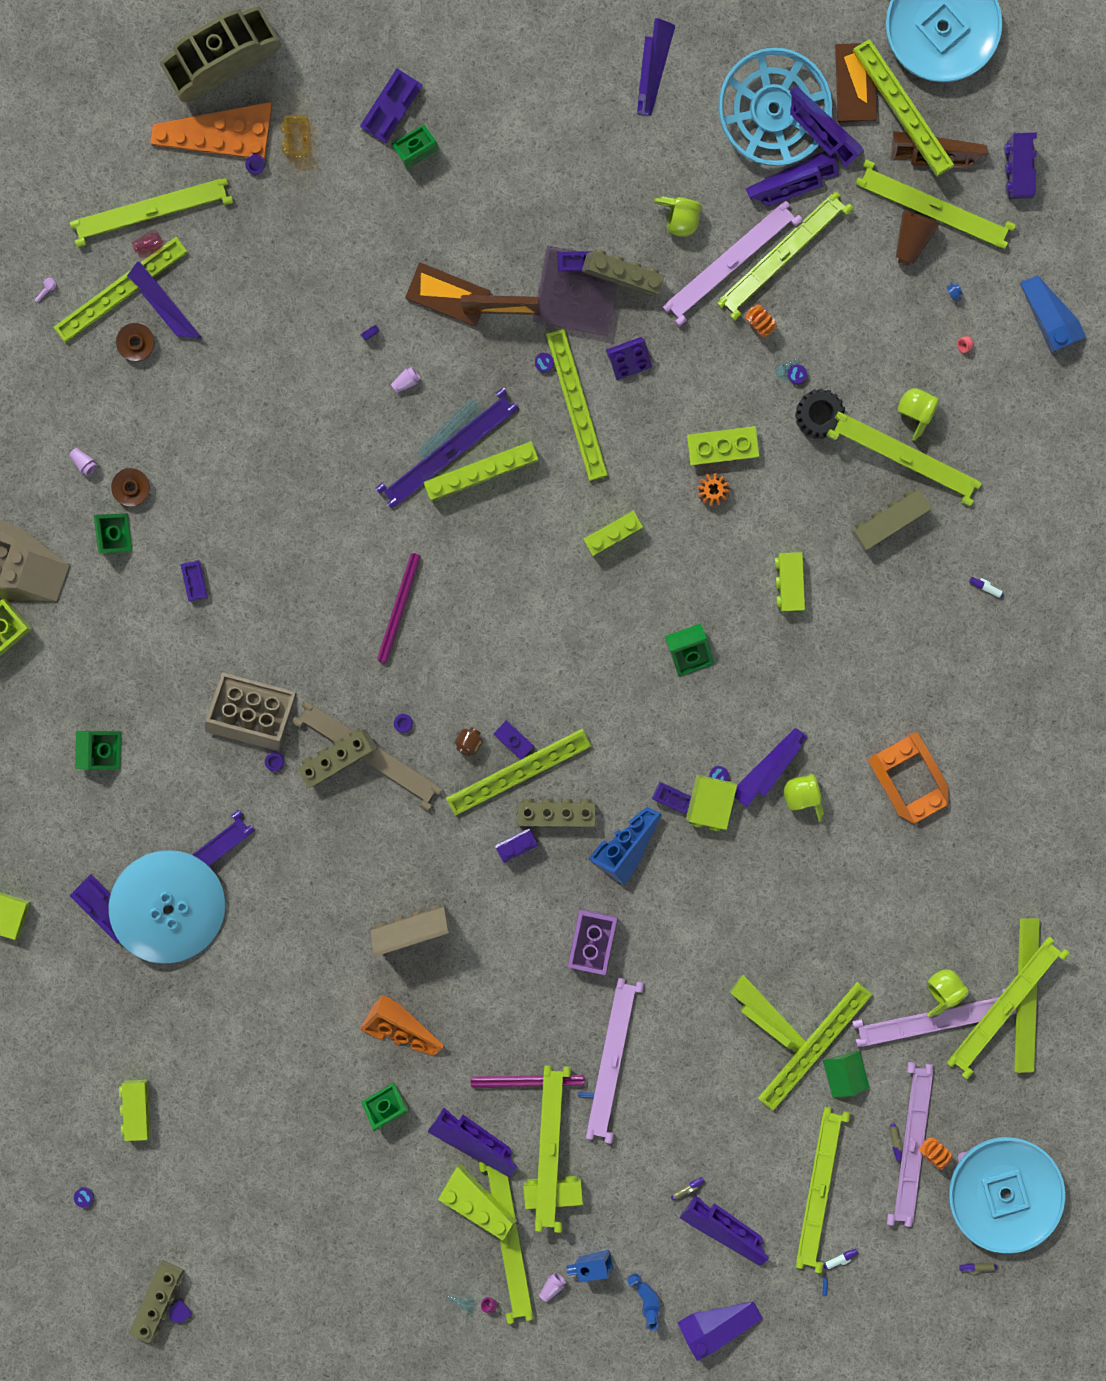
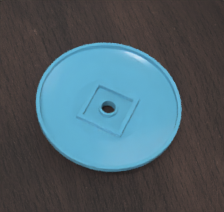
M891 0L886 14V35L894 56L912 74L933 82L958 81L976 73L992 57L1001 37L1002 15L998 0ZM945 22L948 28L946 31H940L937 24Z
M174 850L153 852L132 862L117 878L109 898L110 923L119 942L135 956L155 963L180 962L201 952L217 935L225 913L224 892L214 871L199 858ZM172 905L174 909L170 914H165L163 912L164 906Z
M998 1137L976 1145L959 1161L950 1180L949 1204L957 1225L972 1242L993 1252L1018 1253L1037 1246L1054 1231L1064 1210L1065 1186L1057 1165L1040 1147L1020 1138ZM1004 1188L1010 1189V1195L1007 1198L1000 1196V1192Z

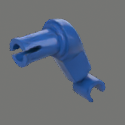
M632 1274L627 1279L630 1287L638 1286L636 1291L643 1300L642 1314L646 1318L647 1329L650 1328V1331H655L659 1328L658 1316L660 1315L658 1295L646 1281L644 1283L641 1282L638 1274Z

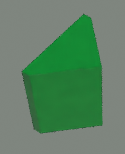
M424 124L392 143L406 169L439 150L438 143Z
M128 513L93 515L98 554L107 555L132 551Z
M860 1050L823 1060L832 1097L854 1096L870 1088Z
M394 1082L361 1101L374 1132L407 1113L409 1109Z

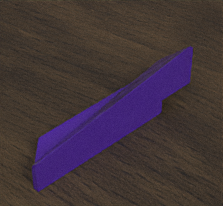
M655 18L653 37L645 36L637 114L652 115L675 30L674 24L660 18Z
M795 85L790 91V115L830 156L835 153L846 168L859 156L863 147Z
M823 151L746 188V192L751 200H759L767 206L777 204L822 187L823 179L839 176L836 160L833 155L830 156L826 151Z
M140 261L136 262L128 273V278L142 289L140 292L173 333L178 337L200 339L202 336Z
M794 728L737 785L734 798L748 807L758 792L766 796L800 750L807 735Z
M443 1108L428 1129V1133L508 1177L517 1169V1166L512 1163L510 1158L512 1154L510 1147L464 1115L458 1120L447 1109Z
M695 1195L679 1217L692 1227L758 1265H762L769 1259L768 1255L764 1254L762 1248V1237L715 1203L709 1208Z

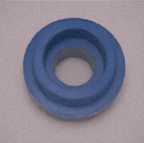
M950 283L947 290L954 301L957 299L961 300L960 295L963 294L958 284Z

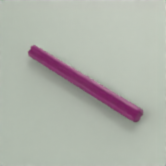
M410 554L377 660L387 663L421 558L419 554Z
M544 1075L472 1076L471 1087L543 1086ZM584 1075L563 1076L562 1086H583L585 1084Z

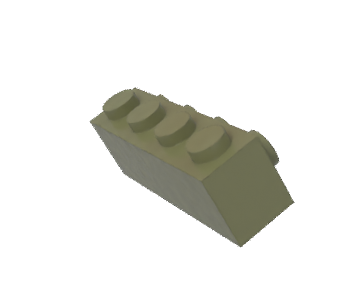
M599 249L587 253L582 269L583 273L649 296L660 293L664 275L659 274V271L656 269H644L639 263H627L624 261V258L615 255L613 257L607 256L605 251Z
M911 489L903 494L905 498L900 502L897 499L887 505L889 509L884 512L880 509L871 515L873 519L867 523L863 520L855 525L856 530L853 531V534L864 551L932 509L920 489L917 491Z
M358 728L350 732V737L346 740L341 738L333 743L334 747L329 750L326 747L317 752L318 756L314 759L309 757L301 762L302 766L297 769L307 787L316 786L377 750L366 729L360 731Z
M523 798L522 802H518V826L595 827V803H591V799H580V803L572 802V799H561V802H553V799H541V802H534L532 798Z
M165 1260L161 1261L129 1331V1335L147 1343H150L153 1338H157L161 1330L158 1325L160 1321L164 1322L169 1312L166 1310L168 1303L172 1304L176 1296L174 1289L176 1286L181 1285L184 1278L181 1275L182 1268Z

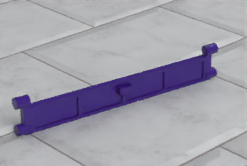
M503 387L496 392L499 400L393 484L386 487L382 482L375 488L379 494L384 491L390 501L387 504L391 509L519 409L515 402L510 405L504 397L507 391Z
M237 810L231 815L235 822L192 855L210 866L255 830L251 825L245 826L240 819L243 814L240 810Z

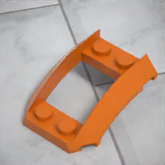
M918 732L909 734L905 739L878 754L875 753L867 760L898 816L916 824L948 806L949 787ZM919 754L938 788L905 806L887 771Z

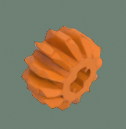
M755 305L745 315L746 320L762 337L770 335L777 327L775 320L761 305Z
M716 473L713 475V480L707 474L706 479L708 482L704 479L700 480V483L704 486H697V490L703 491L698 494V497L705 495L702 501L704 504L710 499L709 506H713L714 500L717 505H720L719 497L726 501L727 498L722 493L729 494L730 490L723 489L729 485L728 482L721 483L724 480L723 476L718 481L716 480ZM710 485L712 487L714 485L718 487L716 489V491L718 492L716 495L715 493H713V495L709 493Z
M929 1137L919 1148L921 1155L940 1170L947 1167L953 1159L951 1152L935 1138Z

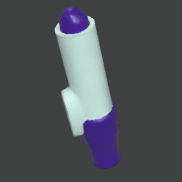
M970 578L969 582L977 588L998 598L1004 597V593L991 586L989 581L982 578Z
M856 1248L844 1252L842 1255L825 1262L826 1264L823 1267L824 1269H831L839 1264L845 1265L859 1253Z

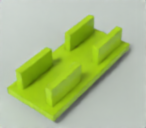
M756 426L687 435L690 466L759 457Z

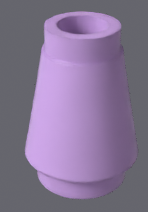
M413 367L406 368L391 385L399 393L418 384L417 381L420 380V376Z
M78 448L70 452L69 456L81 474L89 476L96 470V461Z
M558 1273L549 1275L539 1294L541 1299L546 1302L552 1299L565 1287V1279Z

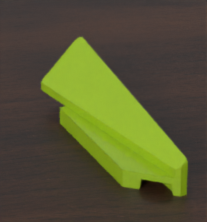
M742 975L730 990V993L744 1004L740 1008L741 1012L787 1048L797 1053L806 1041L753 984Z

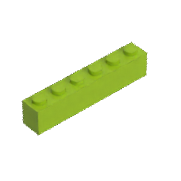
M530 441L425 481L424 485L432 502L539 460L533 443Z

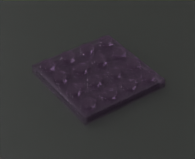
M547 245L537 295L541 306V315H533L532 321L608 336L618 284L583 272H558L557 253L576 251Z

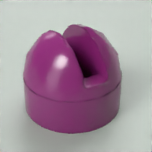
M485 1297L481 1302V1310L488 1314L494 1313L498 1307L496 1300L490 1297Z

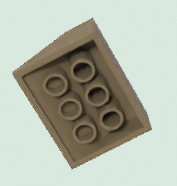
M222 672L205 720V732L280 751L296 692Z
M440 904L430 906L429 911L422 912L421 909L411 912V916L407 918L401 915L393 918V922L388 924L385 921L374 924L375 928L371 929L374 957L449 933L452 926L445 905L440 906Z

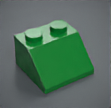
M701 623L665 636L678 677L714 665L709 643Z
M76 731L75 769L113 770L121 768V731Z

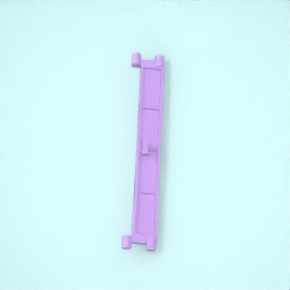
M787 201L779 205L662 307L665 312L671 310L678 319L675 323L679 327L687 321L683 316L684 313L791 222L796 227L803 221L800 215L794 217L788 211L790 204Z
M618 978L586 1134L587 1139H593L594 1135L605 1137L606 1143H612L614 1133L607 1132L634 994L635 991L642 993L644 987L642 982H637L636 986L625 984L626 979Z
M998 998L948 1008L940 1015L928 1017L927 1013L865 1026H863L862 1019L852 1021L853 1028H858L860 1039H856L857 1047H863L976 1023L983 1018Z
M908 1062L907 1072L913 1073L895 1213L888 1214V1225H894L896 1220L905 1221V1226L912 1227L922 1159L919 1148L922 1146L925 1137L933 1064H926L925 1068H915L916 1063Z

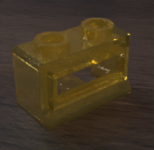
M284 116V122H281V133H285V141H282V152L286 154L287 158L310 157L308 116ZM291 124H300L301 151H292Z

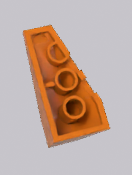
M384 995L374 1003L360 1028L361 1031L377 1039L383 1040V1037L394 1039V1044L400 1046V1043L410 1044L412 1050L435 1056L443 1048V1044L406 1009Z

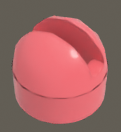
M965 336L958 339L957 347L960 352L966 353L973 349L974 341L972 342L971 337Z

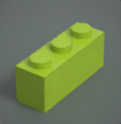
M633 510L584 538L583 541L593 557L643 529V526Z
M802 552L779 553L778 558L774 560L775 569L779 571V577H775L776 588H779L780 596H776V606L780 608V612L804 611Z
M148 1080L124 1081L122 1086H119V1097H122L123 1105H120V1116L123 1117L121 1135L124 1136V1141L148 1140L150 1138Z
M567 1176L565 1180H558L557 1178L556 1207L583 1205L581 1178L577 1179V1176ZM528 1179L524 1183L525 1209H536L538 1179Z

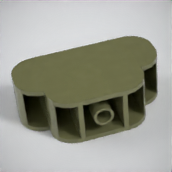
M253 7L243 12L241 10H233L180 39L174 45V51L168 54L161 61L160 65L180 101L188 102L206 94L269 58L281 48L282 44L261 7Z

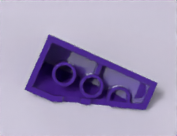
M752 1301L720 1309L695 1312L677 1323L694 1357L699 1361L762 1320L763 1317Z

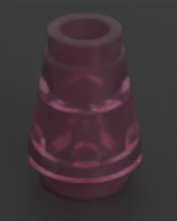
M150 231L133 241L132 246L136 253L155 250L162 246V239L157 231Z

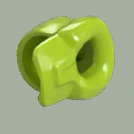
M662 196L661 198L654 199L653 203L670 207L667 232L682 237L690 236L696 232L702 210V205L699 202L681 197L673 199Z
M912 388L903 394L897 412L920 422L912 438L914 441L921 437L939 404V398L918 388Z
M809 774L789 780L783 791L784 800L790 810H799L815 806L819 823L822 822V816L824 815L821 804L822 796L816 776Z
M948 969L940 970L927 981V988L937 1000L938 1005L926 1015L928 1017L938 1016L946 1009L956 1006L968 996V987L964 985L959 975L954 971Z

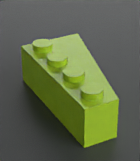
M462 1164L456 1167L438 1198L442 1203L503 1241L508 1237L517 1221L491 1196L492 1194L488 1190H485Z

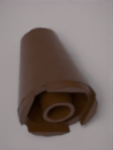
M903 210L896 258H899L898 263L909 266L910 263L914 264L940 223Z

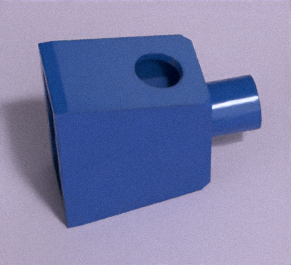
M605 1250L579 1256L575 1264L567 1265L566 1268L568 1277L578 1275L579 1282L608 1278L613 1270L610 1251Z

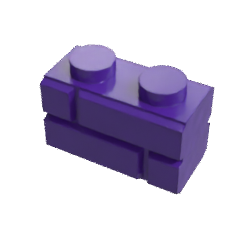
M529 827L496 844L495 847L503 863L535 848L538 846V842Z

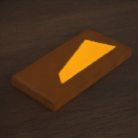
M862 43L835 44L838 122L877 120L876 85L853 52V49Z
M419 262L405 299L477 327L481 314L464 313L461 305V296H489L491 291Z
M461 296V305L464 313L541 315L539 297Z

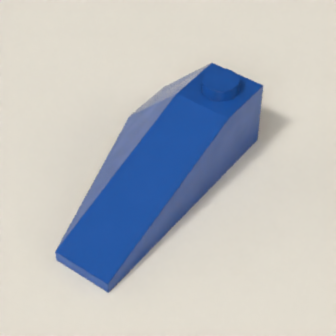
M1038 275L1020 283L1050 353L1086 338L1077 317Z
M646 807L629 821V826L623 831L618 829L615 832L616 837L608 843L603 841L590 856L589 860L612 879L624 885L636 870L662 815Z

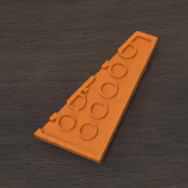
M268 102L153 124L150 144L245 158L252 154H258L265 160L273 103Z

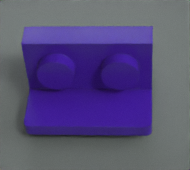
M642 337L606 349L616 380L652 368L647 345Z

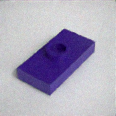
M592 251L558 252V272H582L586 255Z
M200 560L180 564L188 601L208 598Z
M507 720L493 734L521 760L534 747Z
M659 781L651 799L686 815L691 796Z

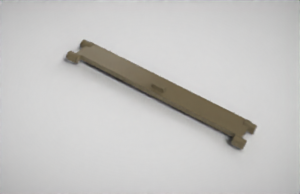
M305 701L302 705L306 710L300 719L295 717L291 722L299 728L305 722L334 742L341 738L346 740L350 737L349 733L353 731L308 701ZM377 747V750L361 758L422 798L423 801L420 807L427 811L432 806L428 803L434 793L439 795L442 790L438 785Z

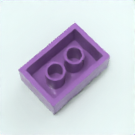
M579 908L568 961L569 968L606 975L617 916Z

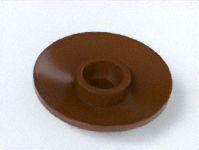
M127 324L117 334V350L127 360H144L154 349V336L151 330L143 324ZM134 340L140 341L139 346L133 345Z
M126 468L119 471L111 483V491L114 498L125 506L141 504L147 498L150 490L149 480L146 475L135 468ZM130 484H134V491H129L128 487Z

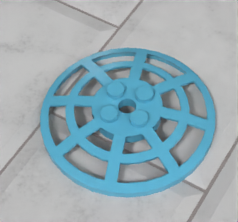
M785 48L761 49L742 58L727 74L722 84L718 101L720 123L729 142L746 158L767 166H782L803 159L819 146L814 140L808 148L794 157L790 156L788 146L797 142L805 133L809 134L790 115L791 94L788 89L793 81L814 102L824 99V111L832 117V99L827 81L816 65L805 56ZM781 55L796 60L790 71L779 67L767 68L765 56ZM758 58L759 70L750 74L742 84L733 78L734 74L744 64ZM802 65L814 75L820 85V92L810 94L805 83L797 76ZM768 74H780L786 76L782 85L770 84ZM761 76L763 87L754 93L747 88V85L752 80ZM729 84L737 90L734 100V115L724 117V96ZM743 94L751 100L750 111L740 113V100ZM770 103L777 105V113L773 114L769 111ZM752 118L758 126L753 136L745 128L743 120ZM737 122L742 134L750 141L746 151L733 139L726 124ZM789 125L799 129V132L794 137L785 141L783 129ZM764 131L775 132L778 143H766L760 141ZM757 146L766 149H780L783 160H765L753 156V153Z

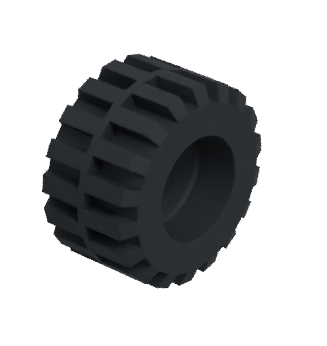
M814 389L805 394L798 403L795 413L796 423L800 426L801 432L804 431L806 436H812L814 439L828 437V431L830 429L834 431L839 421L835 419L837 412L839 411L843 414L845 412L842 399H839L836 393H831V390ZM816 403L827 405L831 411V419L824 425L814 423L809 416L811 406Z

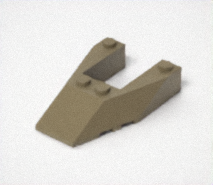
M0 520V600L57 601L70 565L23 528Z

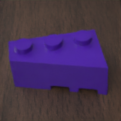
M1037 132L1013 133L1007 144H1004V155L1008 157V163H1005V175H1008L1005 191L1006 194H1009V199L1033 198L1036 195L1034 157H1037V151H1034L1033 140L1037 138Z

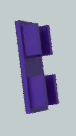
M396 68L360 127L386 143L423 84Z
M90 874L69 896L119 944L120 942L112 929L108 909L111 893Z

